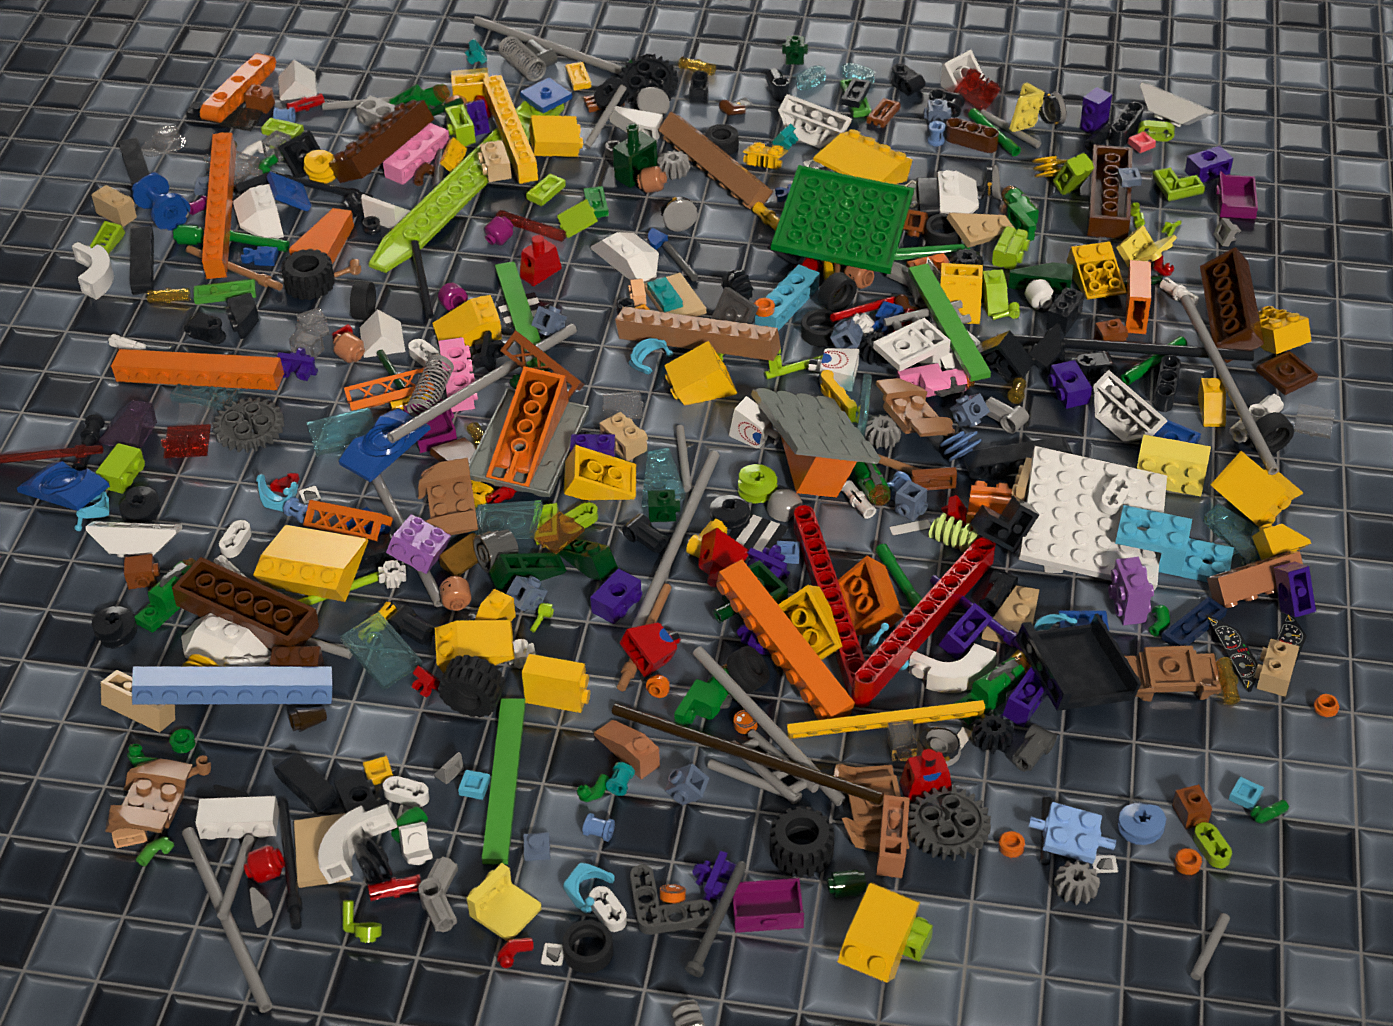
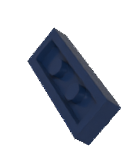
M1208 596L1164 631L1162 640L1170 646H1189L1212 627L1206 615L1221 620L1226 616L1227 609Z

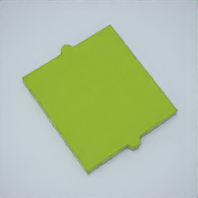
M587 199L557 215L561 223L560 228L564 230L568 238L598 222L594 214L595 210L590 206Z

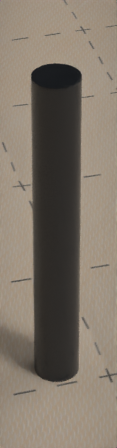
M1046 796L1042 798L1041 820H1046L1048 817L1049 808L1052 803L1051 797ZM1041 830L1040 863L1049 865L1051 863V852L1043 850L1044 836L1043 830Z

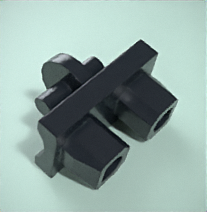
M491 331L485 332L483 339L475 341V350L478 354L472 356V362L475 367H486L488 372L495 369L497 358L505 356L500 351L505 343L501 340L494 341L491 337Z

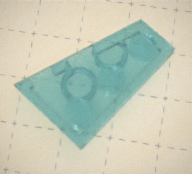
M669 448L648 452L642 507L648 506V491L675 490V499H685V491Z
M1217 504L1205 514L1203 522L1219 539H1224L1229 547H1234L1233 554H1238L1242 559L1241 563L1243 565L1253 563L1260 556L1252 538L1254 534L1259 532L1257 526L1220 504Z

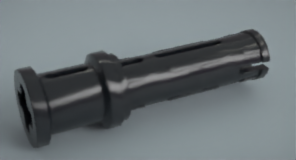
M89 415L85 419L86 426L80 434L81 444L72 468L75 470L83 471L88 466L93 447L100 440V430L105 426V421L100 416Z

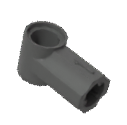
M533 39L527 41L525 46L545 63L546 67L557 63V55L552 48L545 49Z
M1032 724L1026 733L1024 742L1013 755L1012 762L1023 772L1031 771L1042 755H1047L1052 750L1057 735L1036 724Z

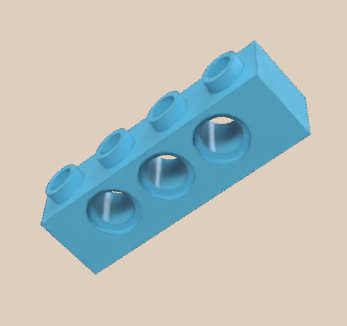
M798 264L766 296V298L774 301L775 312L768 317H760L755 314V325L778 328L779 331L819 289V272Z

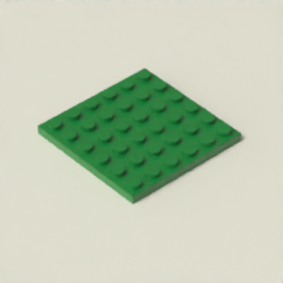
M798 165L771 243V250L891 274L913 198L914 188Z

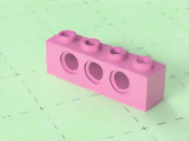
M432 123L428 124L383 162L385 178L404 185L415 175V171L423 163L431 162L436 158L438 149H446L449 142L448 130Z
M464 338L439 341L440 355L447 357L454 365V370L446 385L447 398L475 381L474 373H469L473 372L472 360H467L471 356L469 345L465 346ZM441 361L442 364H444L445 366H447V367L451 370V368H450V366H449L448 364H446L445 362ZM477 393L452 407V412L475 409L474 400H478Z

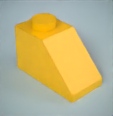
M1201 378L1198 402L1203 427H1225V387L1220 378Z
M1272 523L1263 525L1259 527V532L1252 536L1261 560L1287 551H1299L1312 544L1310 539L1284 524L1273 526Z
M494 589L480 604L475 620L512 621L516 617L514 598Z

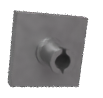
M725 287L711 319L751 324L759 307L733 289Z

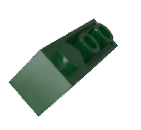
M565 537L560 541V544L553 548L554 552L559 553L563 559L591 579L603 581L618 569L610 547L607 545L574 537Z

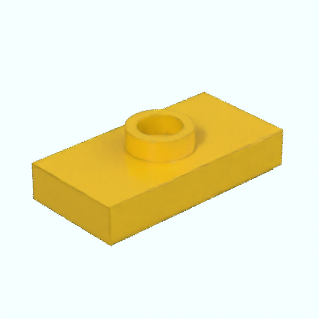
M583 62L565 65L566 73L574 91L592 88Z
M452 137L446 146L440 164L449 172H452L463 161L467 148Z

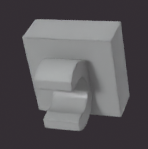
M1222 218L1213 235L1222 246L1229 247L1231 242L1236 241L1235 234L1237 232L1240 233L1241 230L1237 225H1233L1228 218Z

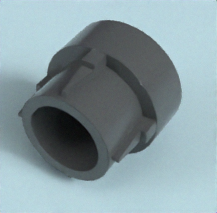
M509 529L489 531L474 537L475 555L481 568L486 573H489V570L500 554H519L517 541Z

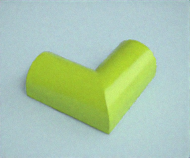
M1171 167L1152 172V178L1168 201L1204 193L1205 186L1197 175L1178 179Z

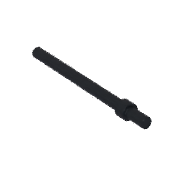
M271 170L273 173L302 183L305 187L342 196L358 192L360 196L363 194L373 198V195L360 192L359 189H346Z
M282 800L278 803L288 891L286 907L287 912L290 913L291 928L297 930L302 927L301 911L303 906L302 899L298 894L289 803L286 800Z

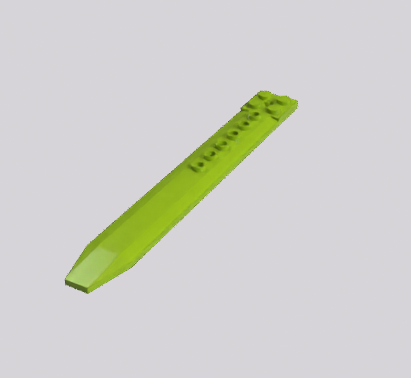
M526 101L515 109L528 142L531 141L529 134L531 115L558 116L564 110V103L545 113L540 112ZM496 128L480 144L501 141L498 129ZM480 144L382 239L369 261V267L387 273L412 257L411 242L413 240L419 242L421 250L489 182L487 175H483L481 164L478 161L477 153L480 152Z

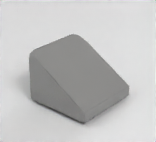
M458 752L434 776L445 784L453 780L464 770L461 753Z
M252 887L249 889L252 912L256 927L259 928L270 920L273 914L269 901L256 888Z

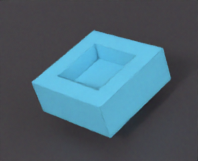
M466 770L458 789L459 795L483 800L491 781L490 774Z
M1240 777L1230 793L1229 801L1252 810L1260 799L1264 787Z

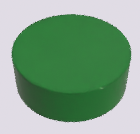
M179 729L173 732L169 739L171 748L176 753H187L196 744L193 732L188 729Z

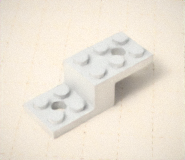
M925 318L874 341L873 348L899 372L918 362L922 366L938 363L940 368L943 369L945 367L940 358L953 352L950 347L951 340ZM967 331L976 347H978L981 342Z

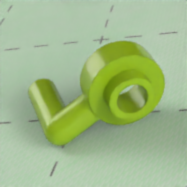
M344 900L343 930L347 933H354L355 937H359L361 942H375L376 937L381 936L382 925L373 922L353 923L354 901Z

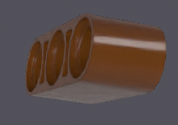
M959 118L947 120L945 133L947 142L985 153L997 151L999 131L997 129Z

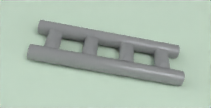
M962 301L951 302L962 323L971 322L969 314L962 316L958 310L963 308ZM928 308L883 319L885 327L892 325L895 331L903 328L901 325L903 322L912 321L914 323L920 320V318L931 316L934 321L931 324L940 330Z
M754 729L748 733L750 740L742 744L752 749L759 746L767 754L790 761ZM742 759L792 804H796L799 801L797 793L807 788L814 793L819 788L818 784L795 777L798 781L788 787L780 779L789 774L778 770L771 772L763 765Z

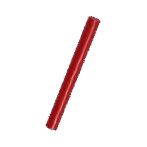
M891 296L831 314L830 319L832 322L852 317L856 313L862 314L879 309L884 301L895 304L896 297Z

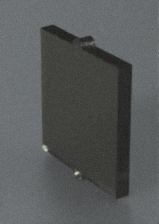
M238 107L220 124L222 127L251 131L259 123L263 111Z

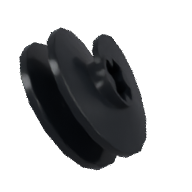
M611 77L596 89L594 100L601 110L605 111L619 86L624 85L621 79ZM627 89L616 106L621 107L626 101Z
M145 486L129 489L126 493V498L120 504V513L123 521L126 523H149L159 515L161 510L158 494L155 490Z
M723 495L711 502L710 518L712 521L715 519L722 521L728 529L741 531L750 523V507L744 499L738 496Z
M121 606L104 608L92 619L91 625L94 634L106 648H120L134 639L137 633V624L133 613Z
M369 837L363 839V845L360 842L354 844L357 861L368 882H371L370 871L374 872L380 882L384 881L380 866L383 867L389 877L393 876L388 863L389 859L382 846H377Z

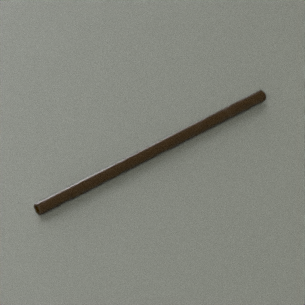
M618 703L613 705L612 715L878 805L883 800V792Z

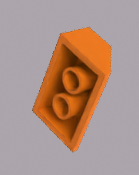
M866 556L838 579L856 635L878 632L882 623H887L890 628L904 617L886 566Z

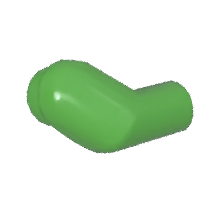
M162 836L148 843L137 856L136 861L142 866H147L159 850L164 854H168L174 847V843L169 840V837Z

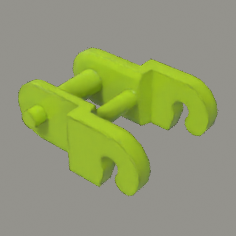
M1138 202L1131 204V216L1134 217L1136 229L1145 225L1144 215L1142 212H1139L1140 205Z

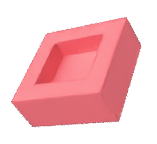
M1141 132L1129 137L1128 144L1137 152L1143 153L1155 148L1156 141L1145 132Z

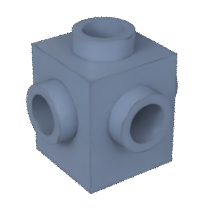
M928 100V106L924 108V119H927L928 130L929 124L933 121L943 122L946 130L947 119L951 118V108L947 107V100Z
M538 306L531 325L539 328V333L549 337L565 327L567 317L560 314L561 310L556 307L549 306L547 309Z
M853 318L847 321L841 320L835 324L830 338L836 348L856 349L860 345L863 331Z
M980 393L971 396L964 395L956 400L957 404L950 408L953 418L959 427L966 425L973 427L981 422L980 418L990 412Z
M908 480L896 492L894 497L895 512L912 521L919 515H923L928 507V503H926L927 489Z
M516 576L506 594L514 598V605L520 610L526 611L529 609L537 611L548 591L541 586L542 582L533 576L529 578Z
M691 763L682 768L674 769L670 773L665 792L682 806L695 802L703 797L709 777Z

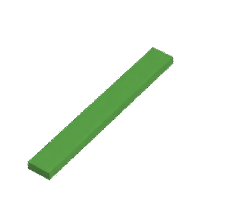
M515 261L495 265V271L515 331L522 334L534 345L541 342L537 328L531 325L534 318ZM535 357L528 361L526 366L529 368L538 367L537 358Z
M928 263L909 267L908 274L940 330L951 340L950 347L970 382L990 378V369Z
M501 698L482 854L483 864L509 863L526 708L525 699Z

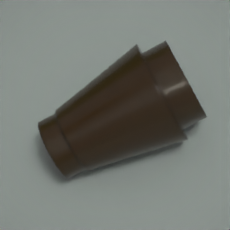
M324 707L295 708L294 711L289 712V722L293 731L298 730L302 732L323 721H327Z

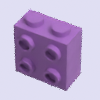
M411 514L393 534L386 553L414 567L417 571L427 574L438 561L439 555L445 551L451 535L425 522L420 517Z
M1139 556L1116 559L1114 569L1111 570L1112 584L1108 587L1109 597L1114 599L1116 616H1120L1123 625L1146 623L1147 615L1151 612L1150 599L1154 596L1153 585L1147 579V569L1145 565L1142 566Z

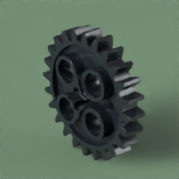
M648 54L645 55V58L638 55V60L632 57V63L626 62V67L621 68L622 73H619V79L622 80L627 88L628 103L634 101L635 104L639 92L647 87L663 90L667 94L669 101H671V95L675 96V90L678 89L677 70H674L673 64L669 65V60L663 62L662 56L656 59L655 54H653L652 58H649Z

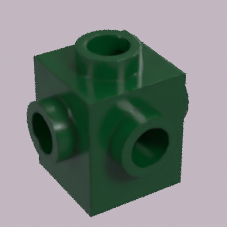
M786 36V43L782 44V54H786V65H804V54L808 55V43H804L805 36Z
M675 490L648 491L650 522L676 521V512H680V499H675Z

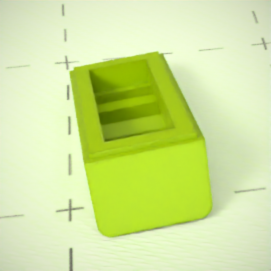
M104 221L89 247L93 248L98 244L109 254L124 237L125 231L123 226Z

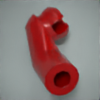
M1162 255L1153 261V269L1162 276L1168 277L1174 271V266H1169L1170 263L1164 265V257Z
M532 938L511 939L507 941L497 955V961L500 962V966L510 968L514 963L513 957L517 952L532 951Z

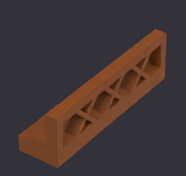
M517 331L512 334L500 350L522 368L524 366L527 367L525 357L535 356L538 367L532 368L538 370L550 368L553 370V373L566 376V381L572 385L568 391V400L576 390L580 391L585 385ZM514 341L521 345V354L512 355L507 351Z

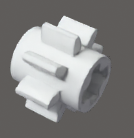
M856 313L852 317L855 323L859 324L865 337L867 333L872 334L874 332L872 326L875 323L866 313H863L861 316Z
M398 560L385 561L383 567H378L379 583H385L387 588H399L401 581L406 582L405 565L400 566Z
M525 639L513 641L515 659L508 662L509 665L514 664L516 668L523 669L528 654L536 655L534 644H528V641Z

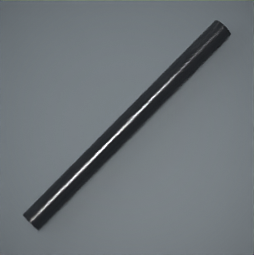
M413 240L411 247L425 316L427 319H432L434 314L420 246L417 240Z

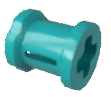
M617 762L613 768L614 773L611 779L606 782V788L614 795L623 796L628 791L627 785L629 780L633 778L635 770L631 765Z

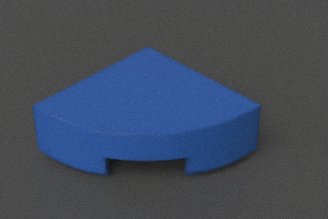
M651 228L648 233V242L652 248L657 250L664 242L668 241V235Z

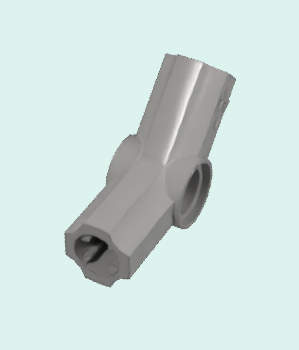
M894 261L891 274H887V277L908 286V291L912 293L915 304L919 305L920 308L927 307L908 274L909 267Z
M446 857L436 859L427 879L423 880L418 888L422 907L426 910L435 931L443 933L451 930L457 923V919L445 894L458 870V866Z

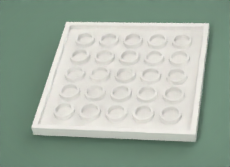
M1035 446L1032 454L1026 502L1035 508L1039 513V517L1026 537L1022 538L1018 560L1112 581L1111 570L1114 569L1116 559L1139 556L1142 566L1145 565L1147 569L1148 582L1152 583L1155 590L1158 584L1160 553L1115 544L1123 505L1164 513L1167 475ZM1117 476H1123L1131 482L1130 492L1116 514L1108 515L1101 511L1099 502L1112 479ZM1118 486L1116 491L1120 492L1123 487ZM1111 498L1108 504L1112 505L1115 500ZM1138 527L1139 530H1142V531H1146V530H1147V529L1144 528V527Z

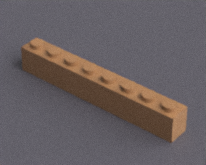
M670 112L659 128V131L664 135V140L670 144L674 143V148L685 152L690 161H696L698 168L703 171L707 170V175L715 181L719 180V185L724 189H730L732 196L738 200H744L742 204L752 210L753 206L758 202L764 205L773 193V190L681 116Z
M623 307L615 319L619 339L641 342L645 339L654 338L665 340L667 346L694 349L709 341L717 353L774 361L781 348L778 328L632 307Z

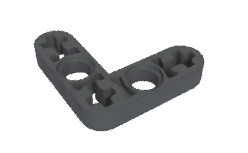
M639 864L632 868L630 872L631 888L637 923L642 933L652 935L704 927L710 924L713 917V906L709 901L693 900L659 906L652 868L645 864ZM639 875H644L646 886H641ZM643 895H649L653 898L649 903H642L638 899ZM703 910L705 915L700 916L698 911ZM651 912V919L653 921L651 924H648L646 920V913ZM687 912H690L691 918L687 919ZM672 913H680L683 916L679 921H671L668 917Z

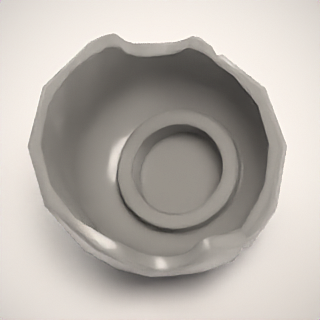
M779 489L771 494L766 510L773 519L788 522L794 515L795 508L803 505L799 494L793 490Z

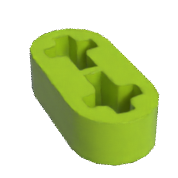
M1144 120L1138 126V134L1145 132L1155 141L1165 142L1173 139L1175 128L1169 122Z
M583 503L564 514L560 519L562 533L565 535H575L594 524L598 520V507L593 503Z
M1206 822L1198 824L1193 835L1194 843L1211 866L1215 868L1227 867L1232 856V850L1213 824Z

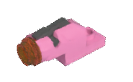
M938 363L904 369L900 372L897 371V378L924 388L927 391L926 397L936 395L943 397L949 394L964 392L975 384V381L970 382L963 369L942 371Z

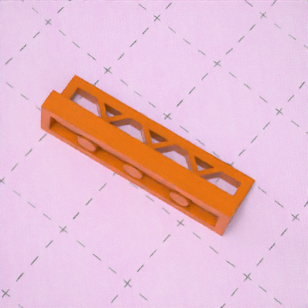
M424 368L344 387L350 413L387 404L390 401L408 398L413 394L416 387L411 382L414 375L422 373ZM396 379L407 383L404 389L397 391L390 386ZM376 384L386 388L383 394L377 396L369 391ZM370 386L367 391L363 389L364 387ZM426 386L428 389H431L433 391L435 390L434 388ZM358 389L365 393L363 399L352 402L349 391Z
M309 500L303 526L377 541L381 525L391 526L393 518L381 513ZM314 512H319L321 519L316 523H312ZM335 515L339 522L331 527L329 519ZM354 519L356 526L349 530L346 523ZM369 522L373 523L371 535L367 534L364 526Z

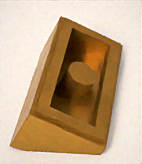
M474 532L439 555L440 566L452 576H460L478 563L473 545L474 537L477 536Z

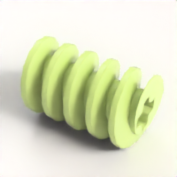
M945 513L933 521L928 535L929 538L933 539L935 537L936 541H943L948 546L951 544L952 548H959L962 552H965L976 539L980 538V535L974 529L970 531L971 524L967 523L962 528V520H959L955 525V517L951 516L946 521L947 515Z

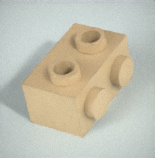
M503 141L480 144V152L477 153L478 161L481 164L482 173L487 175L488 181L494 182L512 178L510 161Z
M105 185L91 194L96 213L113 223L124 227L137 218L134 208L135 203L132 198L120 193L118 190Z
M622 412L600 422V434H615L616 453L623 460L630 461L647 451V434L644 430L639 429Z
M1270 639L1268 648L1263 647L1259 661L1264 663L1263 665L1258 664L1254 678L1259 679L1257 689L1286 697L1299 646Z

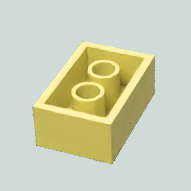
M1143 435L1137 469L1167 475V491L1201 497L1211 446Z

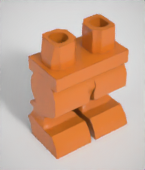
M976 481L975 485H971L966 525L971 523L981 505L1001 514L1012 498V489H1009L1008 484L999 483L996 487H987L985 481Z

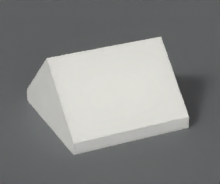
M971 50L942 64L941 87L949 92L959 93L963 96L987 83Z
M293 60L278 77L280 101L300 99L304 96L308 98L317 95L315 72L296 60Z
M362 194L364 218L369 216L378 217L381 226L393 229L410 212V210Z
M377 309L360 327L361 340L364 342L365 348L364 358L377 356L378 350H384L386 355L405 352L401 322Z

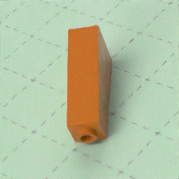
M336 208L330 210L289 248L290 255L303 249L320 250L331 258L333 265L354 227L352 211Z
M1130 260L1127 278L1125 326L1128 333L1146 334L1151 303V262Z

